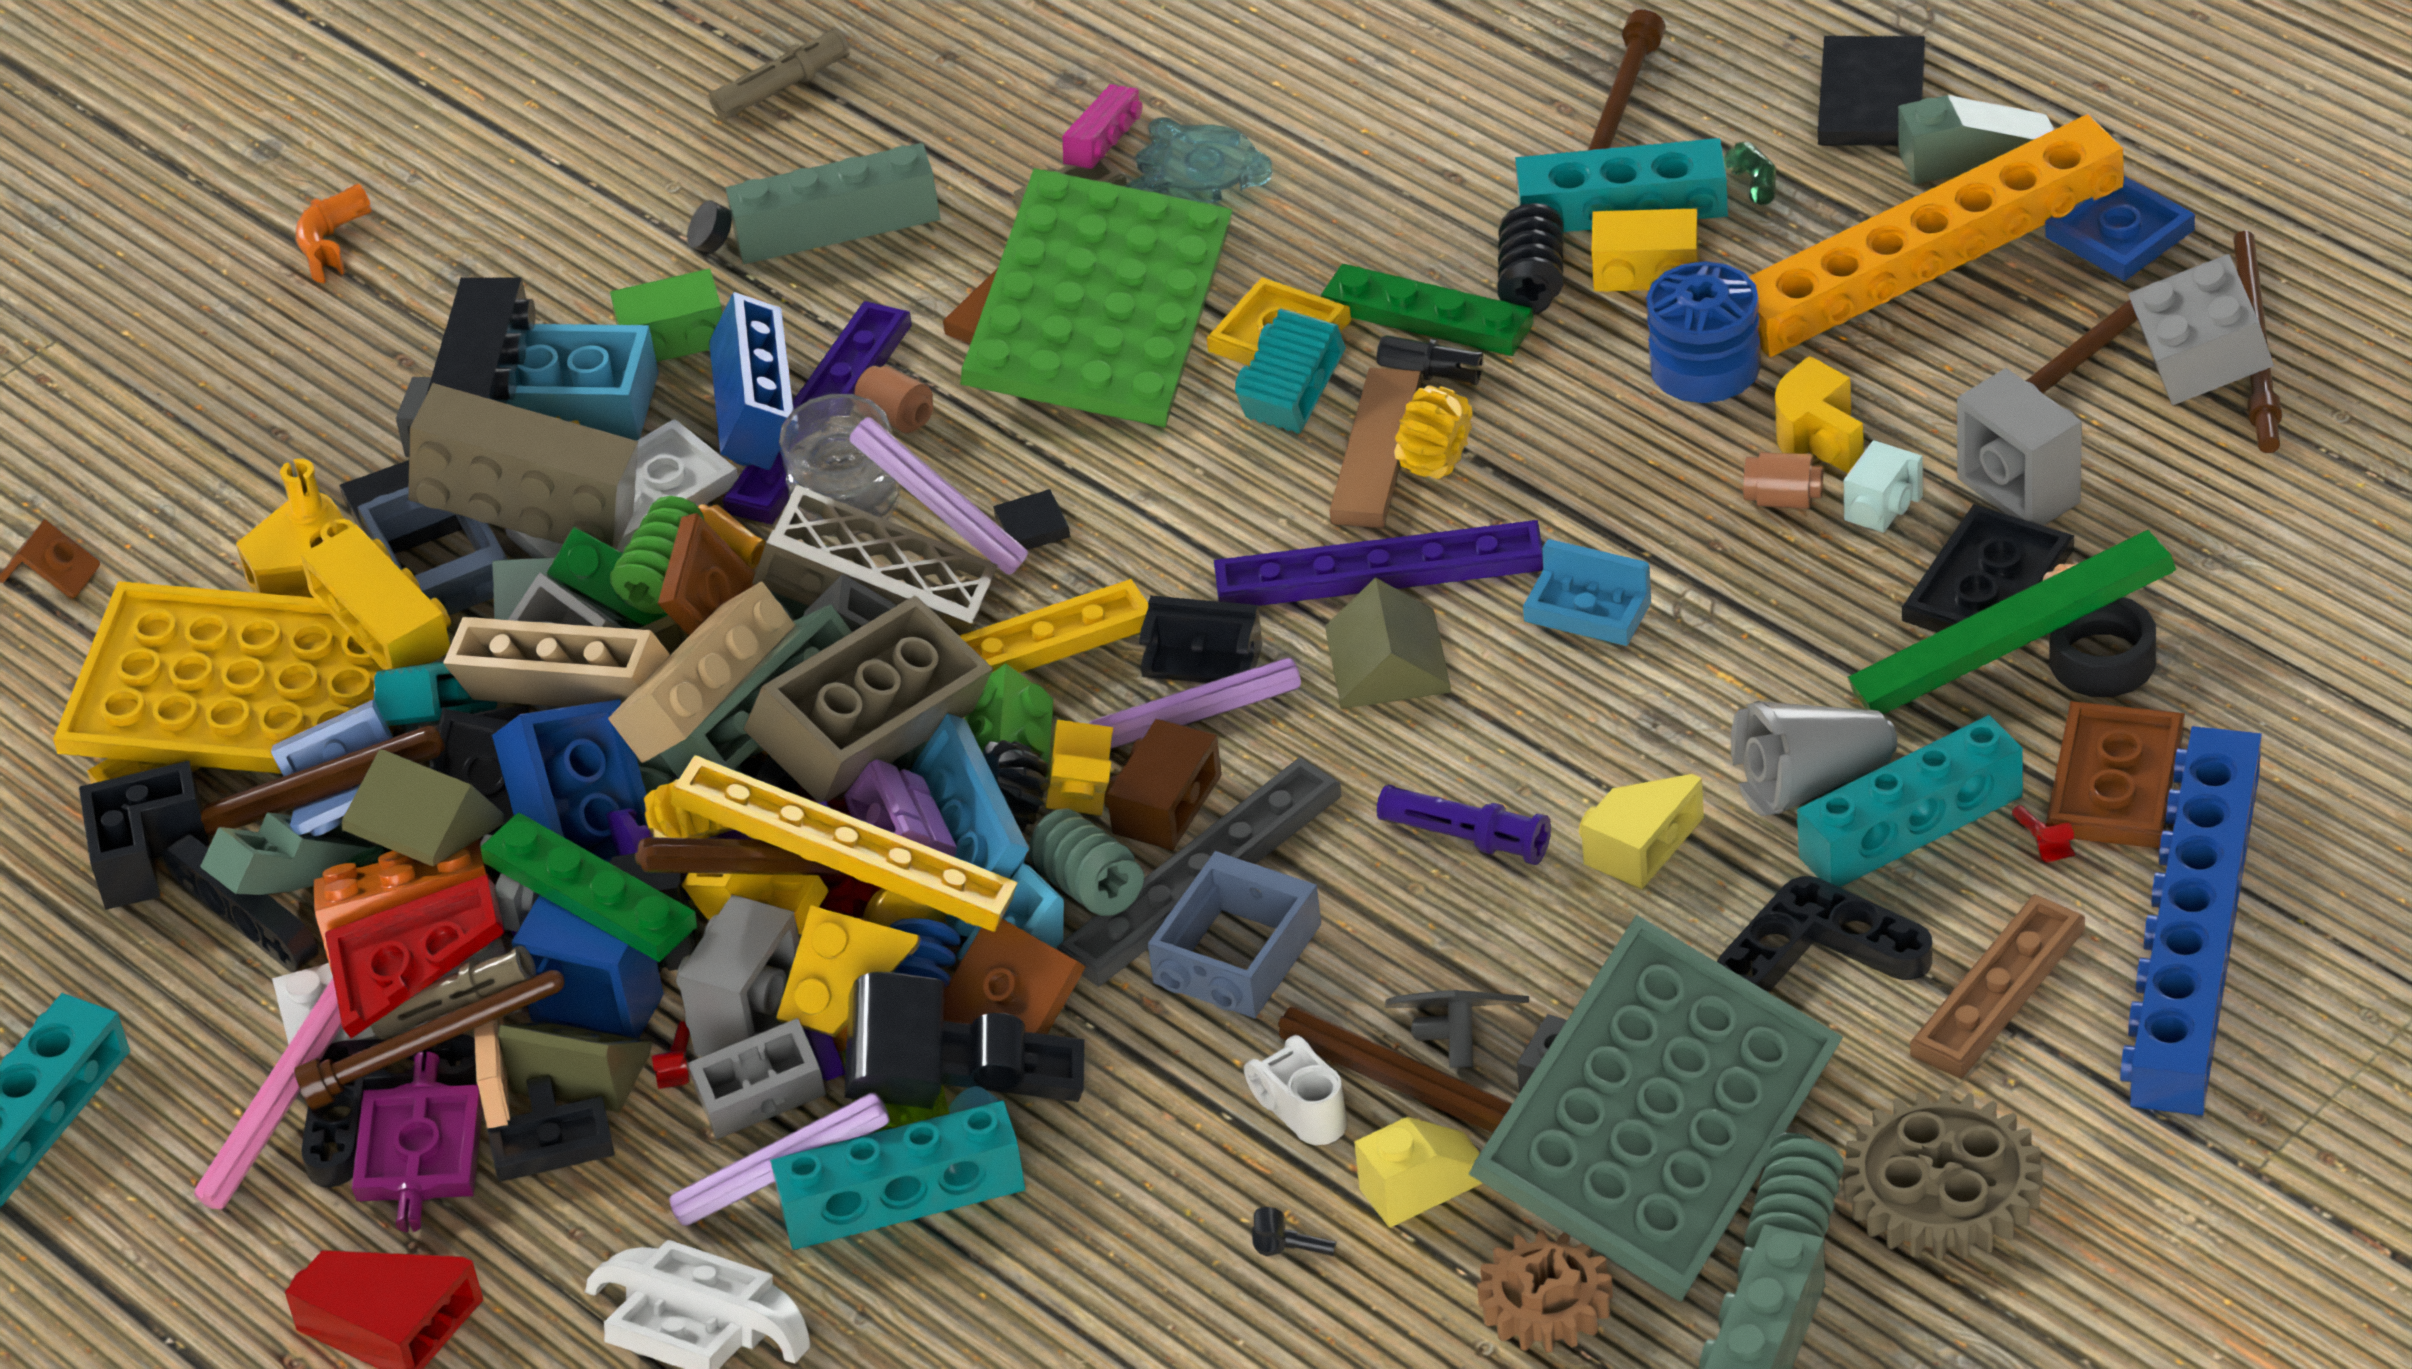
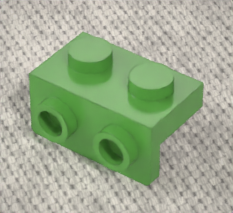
M1005 663L991 673L974 711L965 716V720L982 754L985 746L990 741L996 743L1002 740L1011 743L1016 741L1029 746L1031 751L1039 753L1040 759L1048 763L1049 769L1053 698L1040 685L1030 682Z

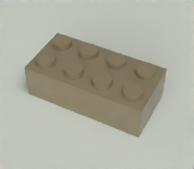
M432 383L410 427L408 500L423 504L429 508L441 509L475 519L482 523H490L525 533L531 537L542 538L560 544L565 542L570 531L575 527L617 550L634 511L638 441Z
M914 595L763 685L743 730L818 803L828 802L848 790L869 762L878 759L889 764L930 739L947 713L963 718L973 712L993 668L917 595Z

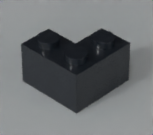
M189 761L79 787L90 864L105 910L161 897L155 858L162 857L163 849L183 835L190 834L205 846L210 845L208 834L205 831L203 821H201L200 811L203 810V806Z

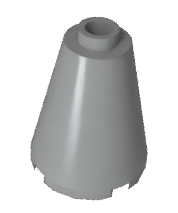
M1756 701L1746 704L1748 708L1739 709L1736 712L1731 729L1733 765L1743 764L1748 781L1738 783L1749 807L1760 816L1780 814L1889 764L1892 754L1897 749V734L1891 721L1886 720L1883 714L1877 710Z

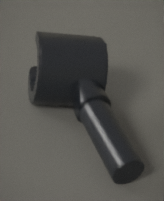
M1261 1207L1254 1212L1252 1243L1259 1254L1274 1256L1281 1253L1287 1247L1334 1256L1336 1241L1286 1229L1285 1215L1282 1211L1273 1207Z

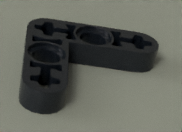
M1800 876L1791 879L1775 894L1716 961L1769 993L1814 942H1817L1892 978L1913 980L1929 972L1933 964L1932 936L1928 929L1832 883L1813 876ZM1852 921H1861L1872 927L1862 934H1850L1841 929L1843 925ZM1771 934L1783 935L1790 940L1784 946L1774 948L1764 946L1759 942L1763 937ZM1751 961L1753 962L1752 977L1747 975L1748 972L1751 970Z
M460 1034L421 1051L424 1054L425 1060L427 1052L435 1053L440 1058L436 1082L449 1086L478 1085L474 1037ZM391 1038L385 1040L364 1039L335 1042L329 1046L320 1061L323 1062L331 1059L336 1063ZM416 1054L411 1055V1056H409V1057H407V1058H404V1059H405V1060H412V1061H414V1058H415V1055H416ZM388 1065L344 1084V1091L335 1095L336 1101L316 1110H312L308 1106L301 1152L307 1175L312 1183L320 1187L331 1188L341 1186L353 1178L363 1091L394 1089L413 1082L414 1066L406 1072L395 1074L386 1071L390 1066ZM343 1106L351 1109V1112L340 1120L328 1121L322 1118L328 1110L334 1107ZM328 1142L336 1143L338 1152L333 1154L331 1161H328L330 1154Z

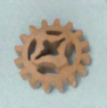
M1538 1230L1536 1242L1527 1243L1520 1235H1516L1513 1237L1514 1249L1509 1252L1504 1248L1496 1247L1493 1249L1494 1264L1483 1263L1481 1265V1282L1477 1283L1479 1307L1483 1308L1484 1323L1486 1326L1497 1325L1498 1339L1502 1342L1512 1338L1514 1335L1519 1336L1520 1350L1527 1351L1534 1341H1542L1546 1353L1553 1352L1555 1341L1563 1339L1571 1348L1578 1346L1577 1332L1583 1331L1594 1336L1598 1333L1597 1318L1606 1319L1610 1316L1609 1300L1613 1299L1612 1275L1607 1274L1606 1258L1604 1256L1593 1257L1592 1248L1583 1243L1576 1247L1571 1246L1570 1235L1565 1232L1558 1237L1557 1241H1548L1545 1231Z

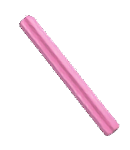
M333 978L196 1186L194 1195L206 1207L220 1210L225 1208L301 1091L294 1068L315 1058L321 1060L342 1028Z

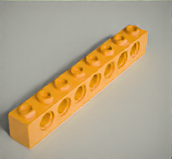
M2086 114L1749 276L1756 284L1759 298L1758 315L1760 325L1758 333L1760 348L1771 358L1826 330L1841 325L1857 315L1886 303L1921 284L1932 281L1952 269L1975 260L1981 255L2014 239L2024 236L2045 225V221L2052 216L2055 218L2066 216L2073 210L2076 204L2093 197L2095 201L2122 188L2124 183L2123 147L2089 114Z

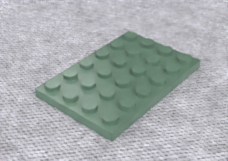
M1636 914L1475 1160L1469 1175L1583 1244L1590 1246L1593 1250L1679 1302H1682L1765 1167V1161L1770 1152V1144L1774 1136L1787 1131L1843 1036Z

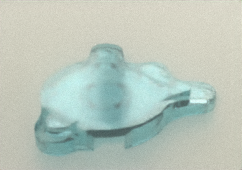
M1159 117L1149 123V138L1152 143L1136 154L1138 170L1147 174L1130 181L1125 187L1157 192L1196 202L1211 203L1221 201V191L1239 183L1240 191L1248 187L1265 184L1272 176V163L1267 155L1258 151L1245 135L1235 129L1218 125H1182L1171 118Z

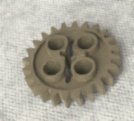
M1948 1090L1942 1091L1938 1103H1930L1923 1092L1917 1093L1916 1106L1908 1107L1903 1101L1896 1098L1893 1100V1115L1890 1116L1878 1109L1873 1110V1126L1859 1123L1856 1126L1857 1140L1847 1141L1846 1159L1843 1160L1844 1172L1842 1179L1845 1202L1853 1203V1219L1855 1221L1867 1219V1234L1870 1237L1887 1231V1248L1889 1249L1897 1247L1904 1240L1910 1242L1912 1257H1917L1925 1246L1933 1247L1936 1260H1942L1946 1249L1949 1247H1955L1958 1254L1963 1259H1966L1969 1256V1244L1977 1243L1985 1251L1991 1252L1993 1251L1994 1234L2007 1241L2013 1240L2014 1224L2028 1226L2030 1223V1209H2038L2040 1205V1190L2043 1189V1166H2041L2040 1147L2032 1146V1131L2029 1128L2017 1130V1115L2014 1113L1997 1119V1103L1994 1101L1986 1104L1981 1109L1974 1108V1095L1968 1093L1960 1104L1952 1103Z

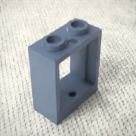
M409 487L391 494L378 496L372 501L358 506L362 531L371 540L378 538L382 541L390 553L392 561L400 570H402V567L388 541L456 515L476 552L415 575V578L420 585L421 591L430 600L437 598L443 604L449 616L494 598L492 560H507V557L488 523H482L469 517L441 509L429 508L423 504L407 500Z
M1215 851L1148 942L1153 984L1162 986L1173 993H1182L1209 1002L1222 1010L1235 1011L1256 1018L1321 926L1317 885ZM1221 911L1276 928L1247 970L1192 952Z

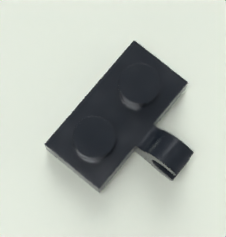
M550 1075L526 1080L532 1112L510 1117L508 1125L487 1129L498 1182L615 1156L603 1097L600 1096L557 1106Z

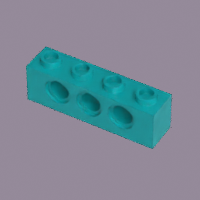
M1720 138L1515 157L1519 206L1532 203L1548 205L1558 211L1562 217L1564 232L1592 230L1593 211L1697 209V220L1728 217L1727 178Z
M1990 715L1944 736L1798 808L1799 858L1818 878L1842 887L2023 797V748Z
M61 993L46 1012L39 1015L33 1027L12 1052L6 1054L0 1063V1208L130 1053L118 1012Z
M1004 1100L770 1160L779 1204L792 1251L1026 1190L1018 1143Z

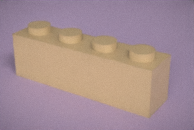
M762 581L720 605L608 717V720L642 763L685 740L796 626L766 585Z
M462 617L443 664L473 700L571 707L620 699L622 704L670 654L651 630Z

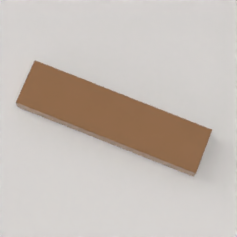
M1368 369L1329 510L1331 524L1384 528L1400 470V463L1396 459L1394 451L1397 445L1395 436L1399 431V420L1404 416L1406 404L1412 401L1414 393L1422 387L1421 371Z
M2033 894L1910 1041V1056L1959 1079H1963L2084 932L2085 916Z

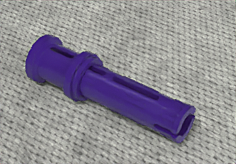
M1390 784L1383 787L1377 802L1376 812L1379 820H1389L1431 832L1474 841L1476 848H1479L1483 853L1493 854L1496 850L1523 856L1525 863L1538 865L1542 861L1550 841L1551 820L1548 815L1537 813L1533 817L1511 813L1506 811L1503 804L1491 803L1479 808L1441 797L1397 788Z

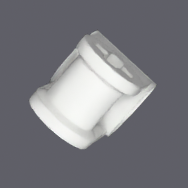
M1294 1035L1285 1041V1048L1261 1062L1253 1059L1244 1065V1075L1255 1098L1262 1106L1275 1113L1296 1133L1300 1140L1307 1144L1325 1145L1337 1141L1344 1135L1347 1129V1116L1341 1078L1337 1071L1330 1068L1314 1053L1311 1046L1302 1037Z

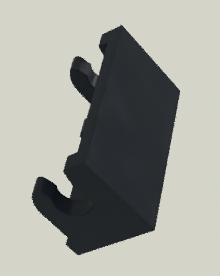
M1150 595L1148 610L1139 639L1140 645H1146L1141 662L1142 677L1209 683L1256 668L1263 645L1258 605Z

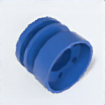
M1707 261L1688 263L1664 272L1651 284L1646 297L1647 323L1650 333L1648 339L1649 361L1652 379L1663 392L1683 401L1708 403L1724 401L1741 394L1756 381L1761 368L1760 338L1758 333L1760 325L1758 315L1759 298L1756 284L1745 272L1721 263Z

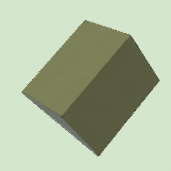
M1376 577L1325 625L1341 709L1451 693L1434 609Z
M379 749L342 819V830L434 867L485 834L503 825L504 813L472 785Z
M547 1021L500 1025L498 1033L513 1093L529 1095L526 1080L550 1075L556 1101L574 1103L602 1096L605 1109L619 1113L646 1063L652 1047V1041Z

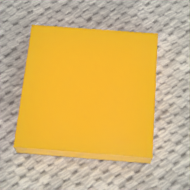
M1261 277L1207 336L1208 352L1250 366L1251 360H1254L1255 352L1258 351V340L1263 327L1268 323L1273 324V319L1277 317L1279 309H1285L1337 324L1341 333L1351 322L1350 307Z

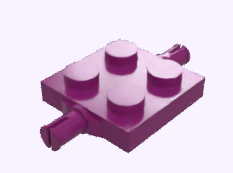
M423 1052L415 1055L413 1082L394 1089L363 1091L352 1191L357 1202L399 1201L395 1226L403 1232H409V1224L412 1232H416L421 1228L424 1200L474 1196L483 1114L478 1085L449 1086L436 1082L440 1058L432 1052L426 1053V1060Z

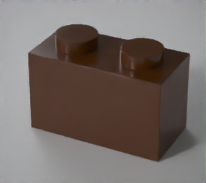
M1155 719L1145 736L1138 738L1133 744L1129 760L1119 776H1113L1107 786L1104 795V805L1109 809L1112 834L1174 851L1222 775L1217 735Z

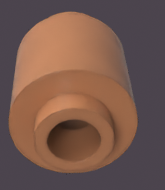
M871 366L861 374L856 383L855 399L861 404L863 411L903 433L914 432L926 424L932 415L933 394L931 389L927 385L890 366Z
M1760 452L1759 457H1746L1743 480L1744 500L1757 501V506L1810 509L1812 498H1822L1823 466L1814 465L1813 454Z

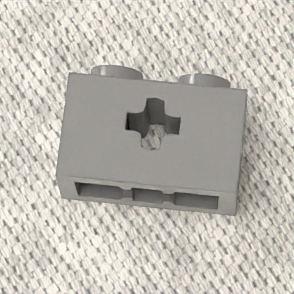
M798 1018L688 1063L695 1090L716 1139L826 1095L820 1067Z

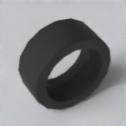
M2122 597L2051 632L2049 640V667L2057 681L2071 691L2086 696L2116 697L2133 692L2148 681L2156 667V623L2147 609L2132 599ZM2092 635H2112L2125 639L2134 647L2124 653L2113 656H2093L2080 652L2071 645L2081 638Z

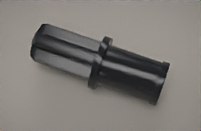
M1386 335L1381 338L1377 348V363L1387 368L1421 371L1424 380L1428 381L1435 376L1468 382L1471 385L1477 386L1482 371L1463 368L1461 363L1483 366L1484 353L1482 351L1475 352L1439 345L1438 339L1433 338L1429 343Z

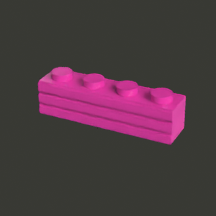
M1114 84L1108 85L1062 135L1063 164L1093 169L1105 157L1112 146L1116 145L1121 136L1128 132L1131 125L1141 117L1143 105L1142 101H1139L1138 88L1118 87Z

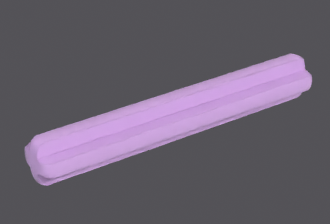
M866 417L853 430L849 438L853 445L991 562L998 564L997 567L1005 574L1011 575L1024 562L1028 555L1027 549L874 419Z
M1284 658L1091 720L1088 724L1113 727L1111 749L1135 742L1138 738H1143L1155 719L1185 726L1296 690L1301 685L1300 673L1292 658Z
M870 1093L673 1193L669 1198L673 1214L683 1226H690L774 1183L771 1159L869 1135L879 1130L890 1121L884 1102L876 1093Z

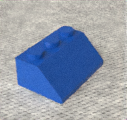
M620 699L518 715L492 735L514 816L519 812L609 863L611 858L617 855L606 813L631 808L637 812L635 820L637 826H648L644 814L646 812L644 797L647 794L636 755L608 720V717L621 705Z

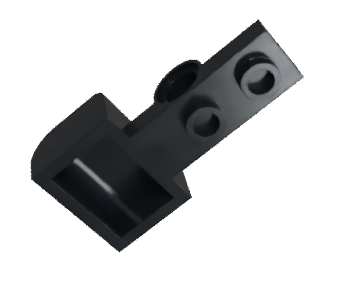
M872 972L862 975L854 981L848 1001L844 1098L858 1100L870 1093H876L887 1104L933 1109L941 1090V1085L964 1088L979 1086L987 1091L1079 1102L1084 1091L1085 1039L1025 1032L1024 1022L1020 1018L1006 1013L985 1014L976 1018L972 1024L943 1021L945 984L939 979L890 972Z

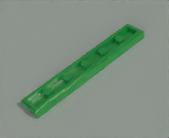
M2147 529L1848 676L1851 689L1866 710H1877L1884 715L2173 573L2176 567L2172 555Z

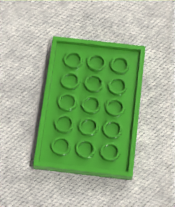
M1034 168L963 363L960 385L1166 428L1231 225L1232 209Z

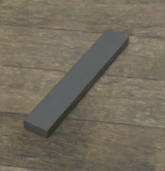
M1299 757L1144 878L1143 887L1136 900L1126 910L1116 915L1101 916L1097 914L1061 944L1057 945V950L1085 965L1086 968L1082 976L1100 987L1148 949V942L1215 851L1253 864L1258 863L1342 797L1340 782Z

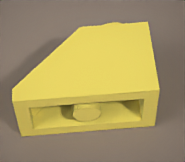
M1694 774L1612 788L1597 806H1592L1586 811L1581 820L1579 836L1582 838L1584 865L1639 889H1643L1704 819L1702 778Z
M1405 1117L1354 1141L1359 1188L1389 1228L1483 1184L1469 1175L1480 1152L1462 1131Z

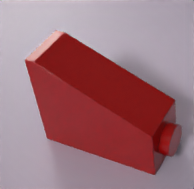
M322 1250L305 1269L299 1271L294 1276L290 1286L284 1291L296 1331L378 1369H424L484 1300L474 1263L463 1256Z

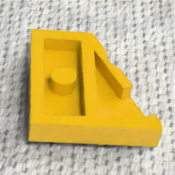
M810 905L778 1010L777 1020L787 1023L798 1018L802 1028L836 1037L848 1023V1001L854 981L860 976L872 972L892 973L909 954L912 955L919 948L921 938L915 934Z

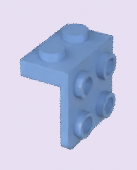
M373 699L272 745L271 754L283 776H287L394 737ZM360 785L295 807L290 822L292 831L298 835L310 831L312 836H319L337 827L342 822L341 817L345 815Z

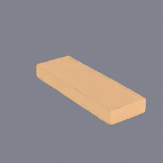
M503 1016L474 1028L476 1079L487 1129L508 1125V1121H510L508 1074L498 1039L500 1025H505Z

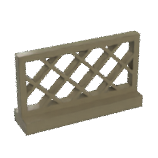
M796 485L774 531L772 530L769 535L752 584L756 585L762 581L770 591L811 606L843 574L896 605L917 595L957 635H962L970 632L998 564ZM801 507L817 513L824 520L808 522L798 508ZM851 531H862L871 535L874 540L859 542ZM835 534L842 545L826 547L819 536ZM910 550L922 555L925 560L909 562L902 551ZM885 554L893 565L877 567L869 556ZM960 570L978 577L980 580L960 582L952 571ZM936 574L943 585L928 588L920 576Z

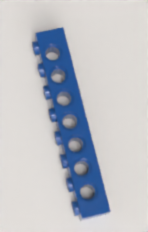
M2192 726L2188 749L2177 748L2174 783L2182 784L2180 790L2170 789L2166 823L2174 824L2173 831H2162L2159 865L2167 866L2166 873L2155 872L2152 888L2151 907L2159 908L2158 915L2148 914L2145 925L2144 950H2151L2152 953L2151 958L2140 957L2137 970L2136 993L2144 994L2143 1002L2132 1001L2129 1015L2128 1037H2135L2136 1043L2135 1046L2124 1045L2121 1060L2120 1081L2131 1082L2130 1107L2204 1115L2260 776L2262 733Z

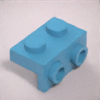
M1548 539L1542 548L1543 571L1523 605L1524 622L1628 646L1651 604L1649 564L1642 560Z

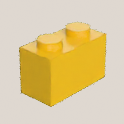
M1697 209L1593 211L1591 255L1594 292L1649 290L1651 284L1664 272L1683 264L1699 262Z

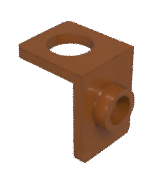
M44 519L2 570L0 582L4 583L18 565L23 562L66 596L74 599L99 568L100 561Z

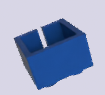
M541 895L538 896L511 942L513 950L518 946H523L528 950L535 964L536 976L549 970H557L562 973L565 979V984L561 991L527 1005L532 1022L547 1021L640 1038L664 995L657 962L654 959Z

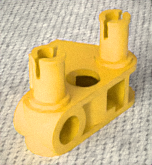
M294 459L297 477L293 476L289 462L285 463L280 469V476L284 482L288 501L240 539L236 546L246 582L253 593L314 598L309 592L300 554L350 528L354 523L344 518L329 496L319 492L313 463L307 459Z

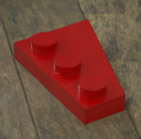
M487 874L325 932L342 1029L351 1039L505 933L496 888Z

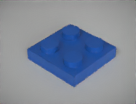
M2124 176L2122 188L2095 201L2091 197L2076 204L2073 210L2066 216L2061 218L2052 216L2045 221V237L2124 282L2195 230L2194 213Z

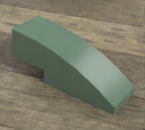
M267 812L258 832L218 827L200 867L235 894L265 895L291 892L314 886V879L323 877L322 872L339 864L354 863L356 868L374 860L379 848L364 838L342 830V823L319 836H312L310 831L298 835L290 827L291 815Z

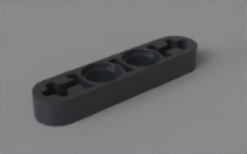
M185 834L163 849L162 858L167 869L184 889L290 972H296L318 956V946L311 932L301 920L268 894H235L202 869L200 866L209 848L195 837Z

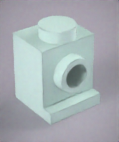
M1873 440L1843 480L1844 520L1884 533L1897 514L1903 515L1906 512L1911 501L1918 503L1923 497V456Z

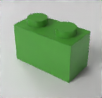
M710 268L610 291L617 325H649L657 362L710 350L709 340L723 314Z

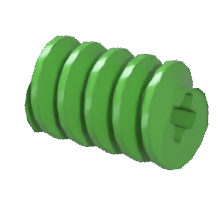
M666 496L660 497L650 506L648 514L642 519L639 528L632 536L631 542L627 544L622 556L617 560L613 571L610 572V584L615 593L629 605L650 614L665 613L658 605V600L681 517L698 513L704 520L703 513L695 503L682 497Z

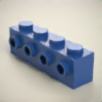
M733 292L709 340L720 454L727 456L739 465H755L770 470L778 452L785 453L788 450L794 434L793 422L795 419L782 310L780 307Z

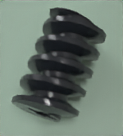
M1532 203L1523 204L1511 209L1502 218L1498 228V297L1501 301L1532 308L1533 315L1540 314L1546 310L1553 298L1559 295L1563 287V219L1558 211L1548 205Z

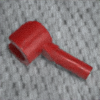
M2022 805L2014 807L2012 816L2036 838L2037 849L2042 861L2052 862L2075 856V851L2069 840L2074 839V831L2069 822L2047 827L2044 822H2040Z
M686 1022L678 1024L673 1044L670 1047L671 1052L652 1055L658 1090L685 1085L690 1081L686 1062V1048L690 1037V1030L686 1026Z

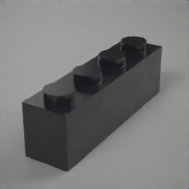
M522 277L460 278L427 393L432 383L505 404H507V400L514 399L516 393L517 365L524 364L526 357L527 330H533L536 318L533 299L526 298Z

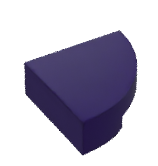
M631 808L606 813L617 856L637 853L639 841L646 837H652L648 826H637L635 822L637 812Z
M803 1028L820 1067L822 1079L829 1081L844 1075L845 1070L832 1037Z

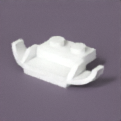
M667 1240L659 1249L647 1247L626 1249L612 1256L608 1261L603 1262L587 1279L585 1293L596 1296L609 1282L626 1287V1301L604 1321L605 1342L630 1350L635 1354L648 1356L683 1369H719L741 1346L753 1349L766 1335L778 1343L783 1352L784 1360L794 1364L810 1348L809 1334L805 1321L790 1296L773 1285V1274L671 1240Z

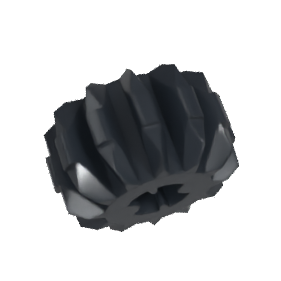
M1002 740L996 743L990 741L984 748L983 756L1023 834L1027 824H1035L1036 813L1039 807L1045 805L1043 801L1044 792L1050 786V781L1045 778L1048 772V763L1040 759L1039 753L1031 751L1029 746L1013 741L1011 743Z

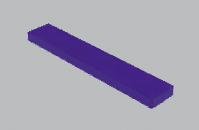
M867 301L861 304L792 401L795 419L793 422L794 434L788 450L785 453L778 452L770 470L755 465L746 466L723 498L724 510L730 515L770 525L774 523L788 503L795 486H800L858 403L855 399V386L861 374L871 366H884L912 326L910 311Z
M1538 520L1216 559L1214 560V569L1219 602L1263 606L1359 594L1375 577L1396 589L1543 571V546Z

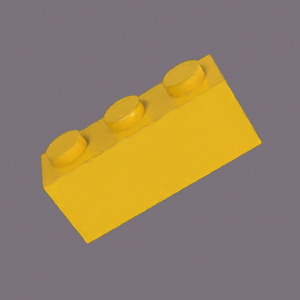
M355 524L300 554L310 594L383 670L432 663L448 653L450 642L447 628L451 626V620L445 607L437 598L430 600L421 591L417 579L409 569H399L392 561L385 545L378 538L371 540Z

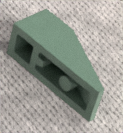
M1950 95L1925 98L1917 102L1898 105L1899 155L1914 184L1961 175L2054 130L2046 114Z

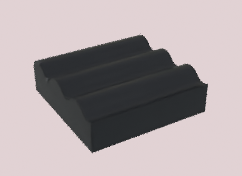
M1050 489L993 506L998 526L1027 550L1070 538L1069 526Z

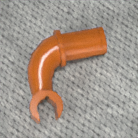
M358 183L321 201L318 198L311 200V206L303 211L297 222L296 242L301 251L306 255L311 277L316 282L326 283L322 269L324 265L336 267L341 275L344 274L345 269L339 245L334 241L324 240V235L329 237L334 234V229L372 212L369 206L370 200L368 195Z

